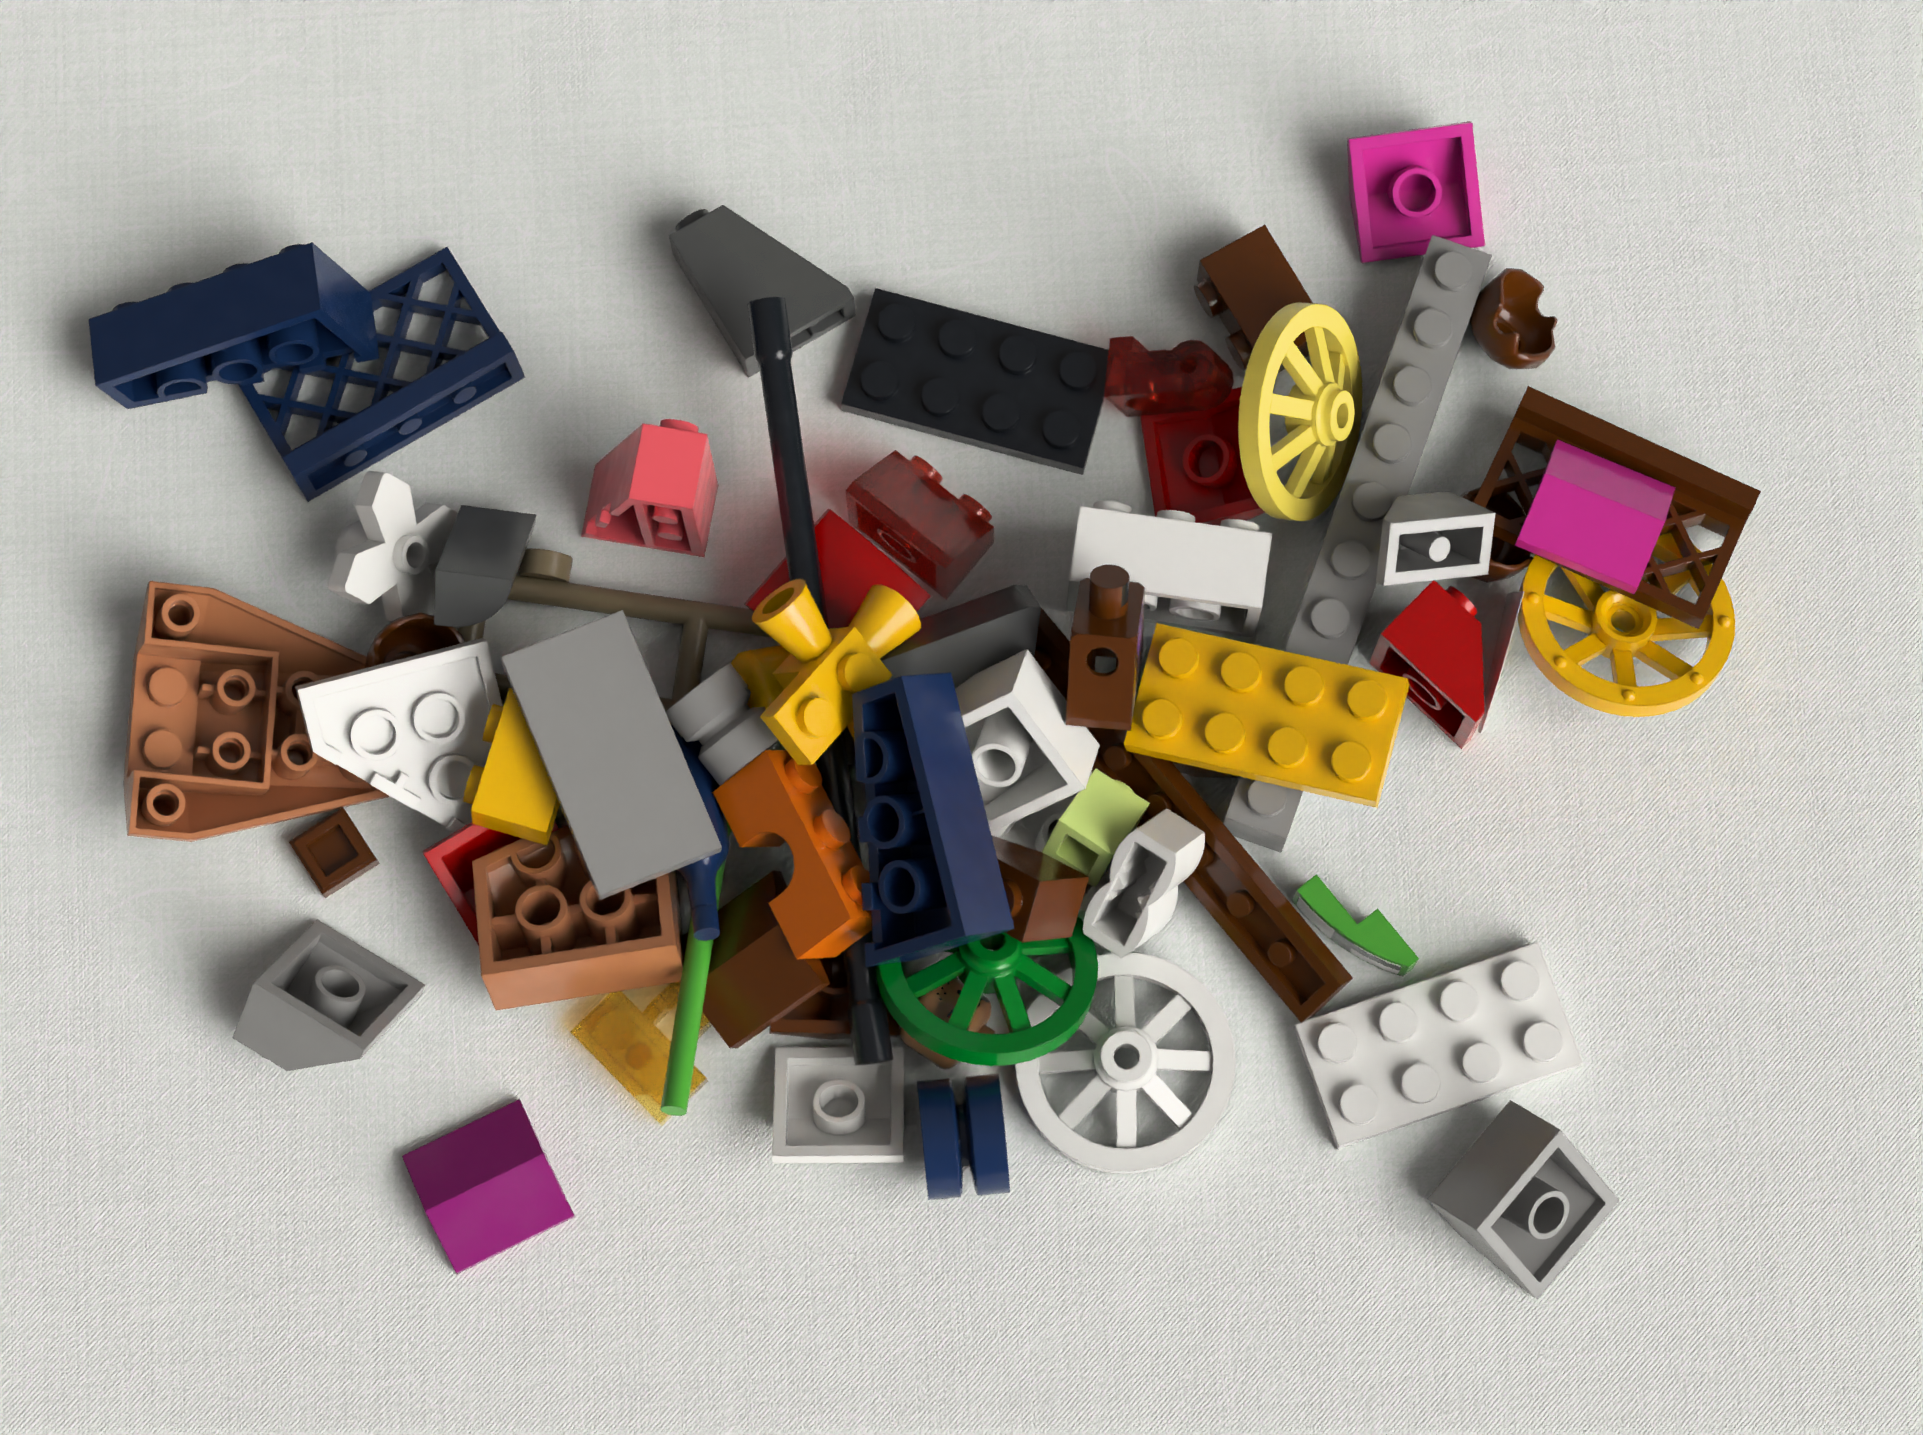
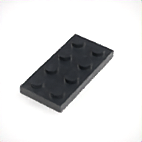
M875 288L841 407L842 411L1083 475L1116 360V352Z

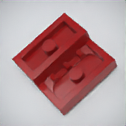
M827 509L814 524L829 629L848 627L873 585H884L895 590L913 606L916 612L931 597L898 565L831 509ZM786 557L744 603L752 612L769 594L790 582Z

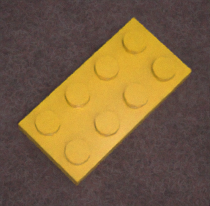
M1156 623L1135 700L1131 731L1126 733L1124 746L1126 751L1378 808L1409 682L1408 678Z

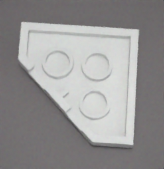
M480 638L295 686L309 744L314 753L335 765H339L413 810H417L440 823L453 833L472 822L471 808L473 804L463 802L465 788L473 765L485 767L492 744L482 741L490 709L493 704L503 706L487 640Z

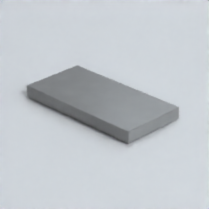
M623 610L501 657L504 671L599 900L721 852L722 846Z

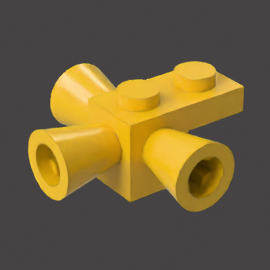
M803 579L790 581L777 588L758 605L753 612L752 621L791 654L772 673L784 690L760 715V718L798 765H813L846 727H848L854 740L852 694L886 682L893 676L880 658L921 629V621L916 610L895 590L884 585H873L848 627L828 629Z

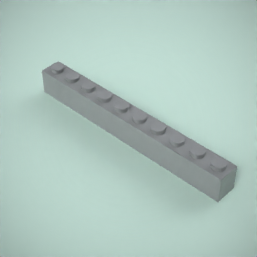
M1432 235L1285 648L1286 652L1348 665L1377 584L1376 577L1383 519L1397 496H1406L1409 493L1492 255ZM1239 777L1223 824L1233 836L1281 853L1303 791Z

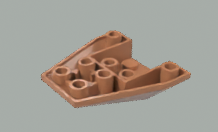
M149 581L133 659L123 781L127 836L194 842L388 798L389 795L373 787L365 780L339 765L331 763L311 750L295 686L364 669L366 656L217 589Z

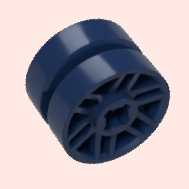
M999 1074L966 1076L964 1080L963 1104L958 1105L953 1085L949 1078L917 1081L928 1201L961 1197L963 1191V1166L970 1167L977 1196L1010 1193Z

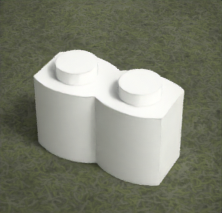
M1165 809L1128 834L1114 853L1110 867V882L1101 887L1088 904L1083 922L1084 935L1118 957L1123 958L1159 932L1170 920L1175 910L1178 898V885L1194 872L1201 860L1205 846V832L1169 809Z

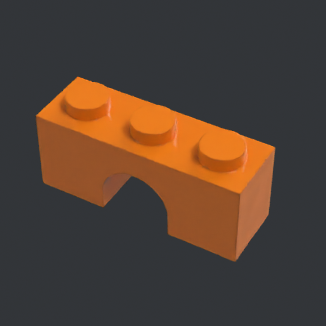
M765 750L713 791L740 847H780L783 843L787 842L792 851L794 859L792 879L788 887L770 901L769 905L796 959L836 957L872 930L871 910H863L862 883L870 882L869 871L864 868L850 841L851 834L848 825L833 808L822 786V776L815 763L813 765H798L787 750Z

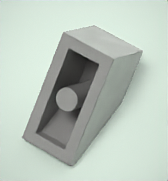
M1449 491L1397 496L1383 519L1376 582L1382 586L1488 575L1495 512Z

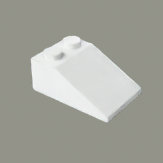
M1028 649L976 673L955 689L991 833L1086 789L1100 745L1087 727L1066 725L1067 701Z

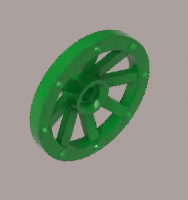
M1077 917L1072 937L1021 942L1003 932L942 951L953 954L906 979L901 962L876 966V978L880 994L890 1014L900 1027L920 1044L942 1056L959 1062L984 1066H1005L1031 1061L1046 1055L1065 1043L1086 1018L1093 1001L1098 978V960L1094 942L1084 935L1083 920L1080 917ZM1067 953L1072 968V986L1027 956ZM958 977L964 986L947 1023L931 1013L917 998ZM1018 978L1058 1004L1060 1008L1046 1020L1032 1027L1015 982ZM983 993H996L1010 1033L986 1034L968 1031Z

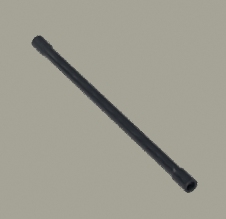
M783 297L756 299L750 301L747 306L754 356L760 368L789 580L803 579L829 629L791 366L793 350L786 301ZM842 731L815 761V764L821 773L822 786L833 808L849 827L850 841L862 862L844 731ZM872 930L842 952L849 997L847 1013L855 1066L894 1060L887 1009L879 991L876 966L866 967L865 943L873 942Z

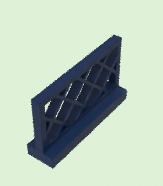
M448 247L369 291L372 298L373 312L381 307L401 310L393 336L376 333L378 347L389 349L380 376L351 370L355 357L354 353L342 355L339 367L327 365L326 370L301 374L299 365L275 368L292 372L284 399L258 394L253 384L239 385L307 502L525 378L513 348L503 332H500ZM447 271L454 282L448 305L418 300L423 283ZM462 298H464L470 310L460 308ZM413 313L443 318L435 345L405 339ZM455 321L480 325L488 339L467 351L447 347ZM401 352L431 357L425 375L413 382L394 379L393 375ZM305 375L334 380L325 407L297 402ZM346 383L376 388L371 405L358 413L338 410ZM268 409L279 411L276 422ZM292 414L320 419L321 422L316 437L292 450L284 438Z

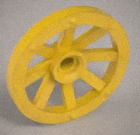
M1671 533L1659 536L1652 552L1654 557L1663 562L1683 558ZM1694 546L1696 552L1701 553V551ZM1537 555L1534 556L1519 592L1524 591L1517 616L1520 634L1530 657L1538 669L1566 695L1588 707L1605 713L1629 717H1647L1669 713L1690 704L1708 690L1716 680L1729 657L1735 636L1734 608L1723 579L1719 583L1701 626L1697 629L1673 617L1657 618V610L1616 591L1609 590L1604 592L1598 583L1563 567L1561 569L1589 610L1545 595L1547 580L1559 565ZM1712 564L1704 566L1707 574H1709ZM1689 570L1663 577L1671 594L1675 595L1682 587L1689 583L1699 597L1700 592ZM1547 619L1587 633L1588 637L1563 650L1554 638ZM1707 638L1704 654L1694 667L1653 642ZM1599 655L1609 658L1613 682L1595 676L1582 668L1581 665ZM1633 657L1641 660L1672 681L1653 686H1637Z

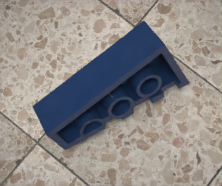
M313 242L287 246L279 254L250 264L232 265L221 274L195 283L174 285L166 293L139 302L121 303L110 312L88 319L95 386L126 409L206 394L208 389L207 382L215 380L226 384H239L240 386L264 382L263 371L290 365H299L301 374L326 370V358L354 353L357 363L379 359L371 293Z
M937 673L900 676L853 693L856 780L865 784L866 795L864 814L858 817L859 843H868L870 882L862 883L863 910H871L873 942L865 943L866 967L920 959L1015 929L952 674Z

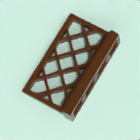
M1528 386L1473 503L1485 508L1490 497L1515 491L1527 515L1533 500L1529 487L1540 483L1545 468L1522 474L1512 454L1515 443L1542 454L1546 463H1548L1556 441L1560 440L1675 487L1660 535L1671 533L1683 558L1657 565L1651 554L1635 594L1542 556L1539 557L1699 629L1761 491ZM1504 469L1508 478L1499 480ZM1495 513L1493 536L1515 545L1526 515L1509 520ZM1699 525L1723 536L1724 539L1719 548L1697 553L1685 528ZM1712 564L1709 574H1707L1704 566ZM1689 570L1700 592L1696 603L1693 604L1671 594L1663 577Z

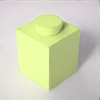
M1095 768L1089 777L1086 789L1078 792L1058 820L1042 853L1089 877L1088 884L1096 887L1111 866L1114 853L1119 844L1128 834L1136 829L1150 803L1136 795L1125 783L1112 779Z

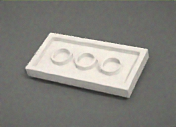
M1539 942L1306 1020L1303 1023H1297L1294 1026L1295 1034L1337 1149L1572 1070L1583 1064Z

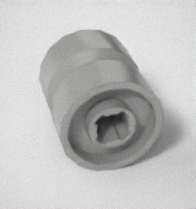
M731 663L715 672L666 711L669 722L686 742L699 740L703 745L698 759L719 786L762 752L769 750L779 742L760 718V715L766 708L752 707L750 709L747 705L751 691Z

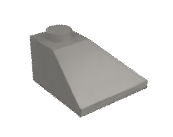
M317 919L253 983L232 1038L286 1071L358 1060L368 1052L422 994L425 984Z

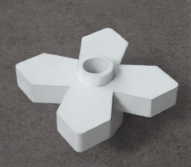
M368 471L364 475L355 502V508L360 520L345 527L337 539V558L328 581V589L351 602L371 604L382 595L386 621L390 623L399 617L420 612L434 615L435 583L428 566L440 560L458 513L445 505L425 503L414 511L410 485L389 473Z

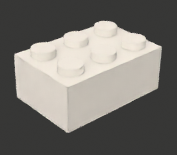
M1097 501L1094 503L1093 508L1080 506L1069 577L1066 611L1075 612L1079 583L1085 578H1090V573L1093 569L1101 565H1117L1129 573V582H1139L1145 587L1144 622L1254 638L1263 605L1272 533L1259 532L1257 524L1240 519L1222 520L1220 526L1196 523L1195 516L1176 510L1158 511L1157 517L1132 514L1130 506L1113 501Z

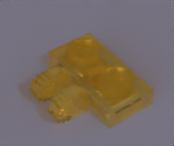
M680 982L670 983L650 1002L643 1013L622 991L611 992L570 1031L573 1037L661 1126L673 1116L665 1114L660 1110L671 1041L656 1025L671 1010L677 1007ZM703 1012L698 1039L712 1026ZM695 1065L689 1099L708 1082L707 1078Z

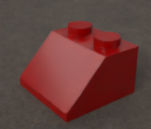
M1434 580L1380 634L1369 663L1379 672L1408 678L1409 688L1406 698L1462 749L1471 740L1485 714L1482 625L1474 617L1477 614L1475 606L1462 592L1452 586L1445 590Z

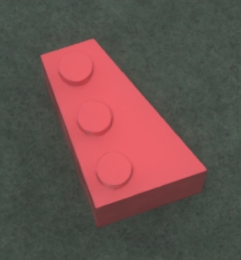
M675 419L661 420L660 426L644 423L595 465L581 537L705 557L718 490L708 435L698 433L699 428L692 423Z

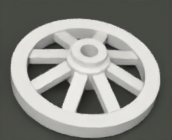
M1114 953L1098 955L1097 982L1114 979L1115 1028L1109 1030L1095 1016L1088 1012L1078 1030L1093 1042L1096 1048L1094 1050L1049 1052L1031 1061L1015 1064L1018 1092L1023 1107L1037 1131L1050 1145L1069 1159L1083 1166L1108 1173L1133 1174L1148 1172L1168 1166L1188 1155L1209 1136L1221 1119L1229 1102L1235 1078L1236 1058L1233 1037L1228 1021L1213 995L1199 980L1181 967L1167 960L1141 953H1130L1123 958L1118 957ZM1070 966L1058 974L1057 977L1072 986V968ZM1134 979L1157 984L1177 995L1141 1030L1135 1028ZM1039 993L1027 1011L1031 1026L1033 1027L1046 1020L1060 1006ZM1192 1010L1205 1030L1210 1046V1051L1157 1049L1155 1044ZM1126 1048L1135 1052L1138 1057V1063L1135 1067L1122 1069L1117 1066L1114 1061V1055L1120 1049ZM1156 1070L1211 1072L1207 1095L1195 1115L1156 1075ZM1094 1071L1095 1077L1057 1116L1045 1097L1039 1074ZM1142 1090L1172 1121L1179 1131L1161 1142L1136 1148V1093ZM1109 1091L1116 1093L1117 1148L1091 1142L1073 1131Z

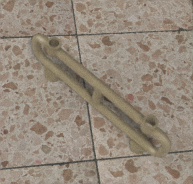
M526 549L520 564L519 575H516L507 598L515 601L613 614L623 610L626 617L683 625L672 699L659 697L665 711L700 684L708 629L770 637L752 621L753 612L747 608L569 583L573 558L560 552L545 549ZM486 620L471 626L459 627L458 632L462 634L464 643L483 638ZM495 673L501 700H504V706L511 685L507 675ZM846 727L843 731L848 765H854L855 742L848 727Z

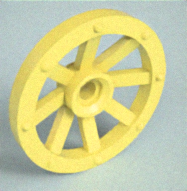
M1292 303L1283 307L1272 316L1254 345L1239 398V450L1245 480L1258 506L1265 513L1277 519L1307 521L1323 513L1334 501L1345 482L1359 438L1363 392L1361 366L1356 343L1344 318L1335 309L1324 304ZM1302 332L1305 333L1312 367L1293 342ZM1281 364L1296 383L1288 396L1272 394ZM1270 414L1284 416L1288 435L1271 447L1269 432ZM1301 453L1284 487L1276 471Z

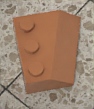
M568 825L552 832L548 845L522 838L472 861L481 976L496 1011L681 982L685 953L676 870L599 900Z

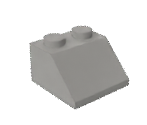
M1511 1100L1427 1198L1463 1239L1536 1299L1542 1295L1620 1201L1559 1128Z

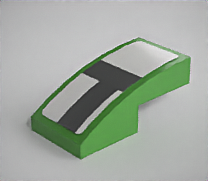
M1317 874L1296 890L1292 902L1307 919L1327 937L1361 960L1402 977L1410 972L1419 960L1417 955L1379 909H1376L1357 924Z

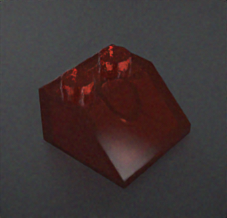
M894 450L855 479L845 490L849 524L947 600L993 545L994 526L989 523L992 516L984 506L971 496L962 494L958 499L940 485L943 480L942 476L924 459L914 455L909 461L898 451Z

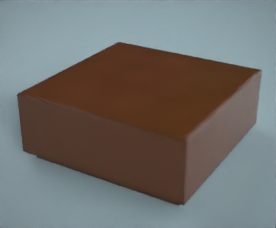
M343 807L289 841L325 898L380 864Z

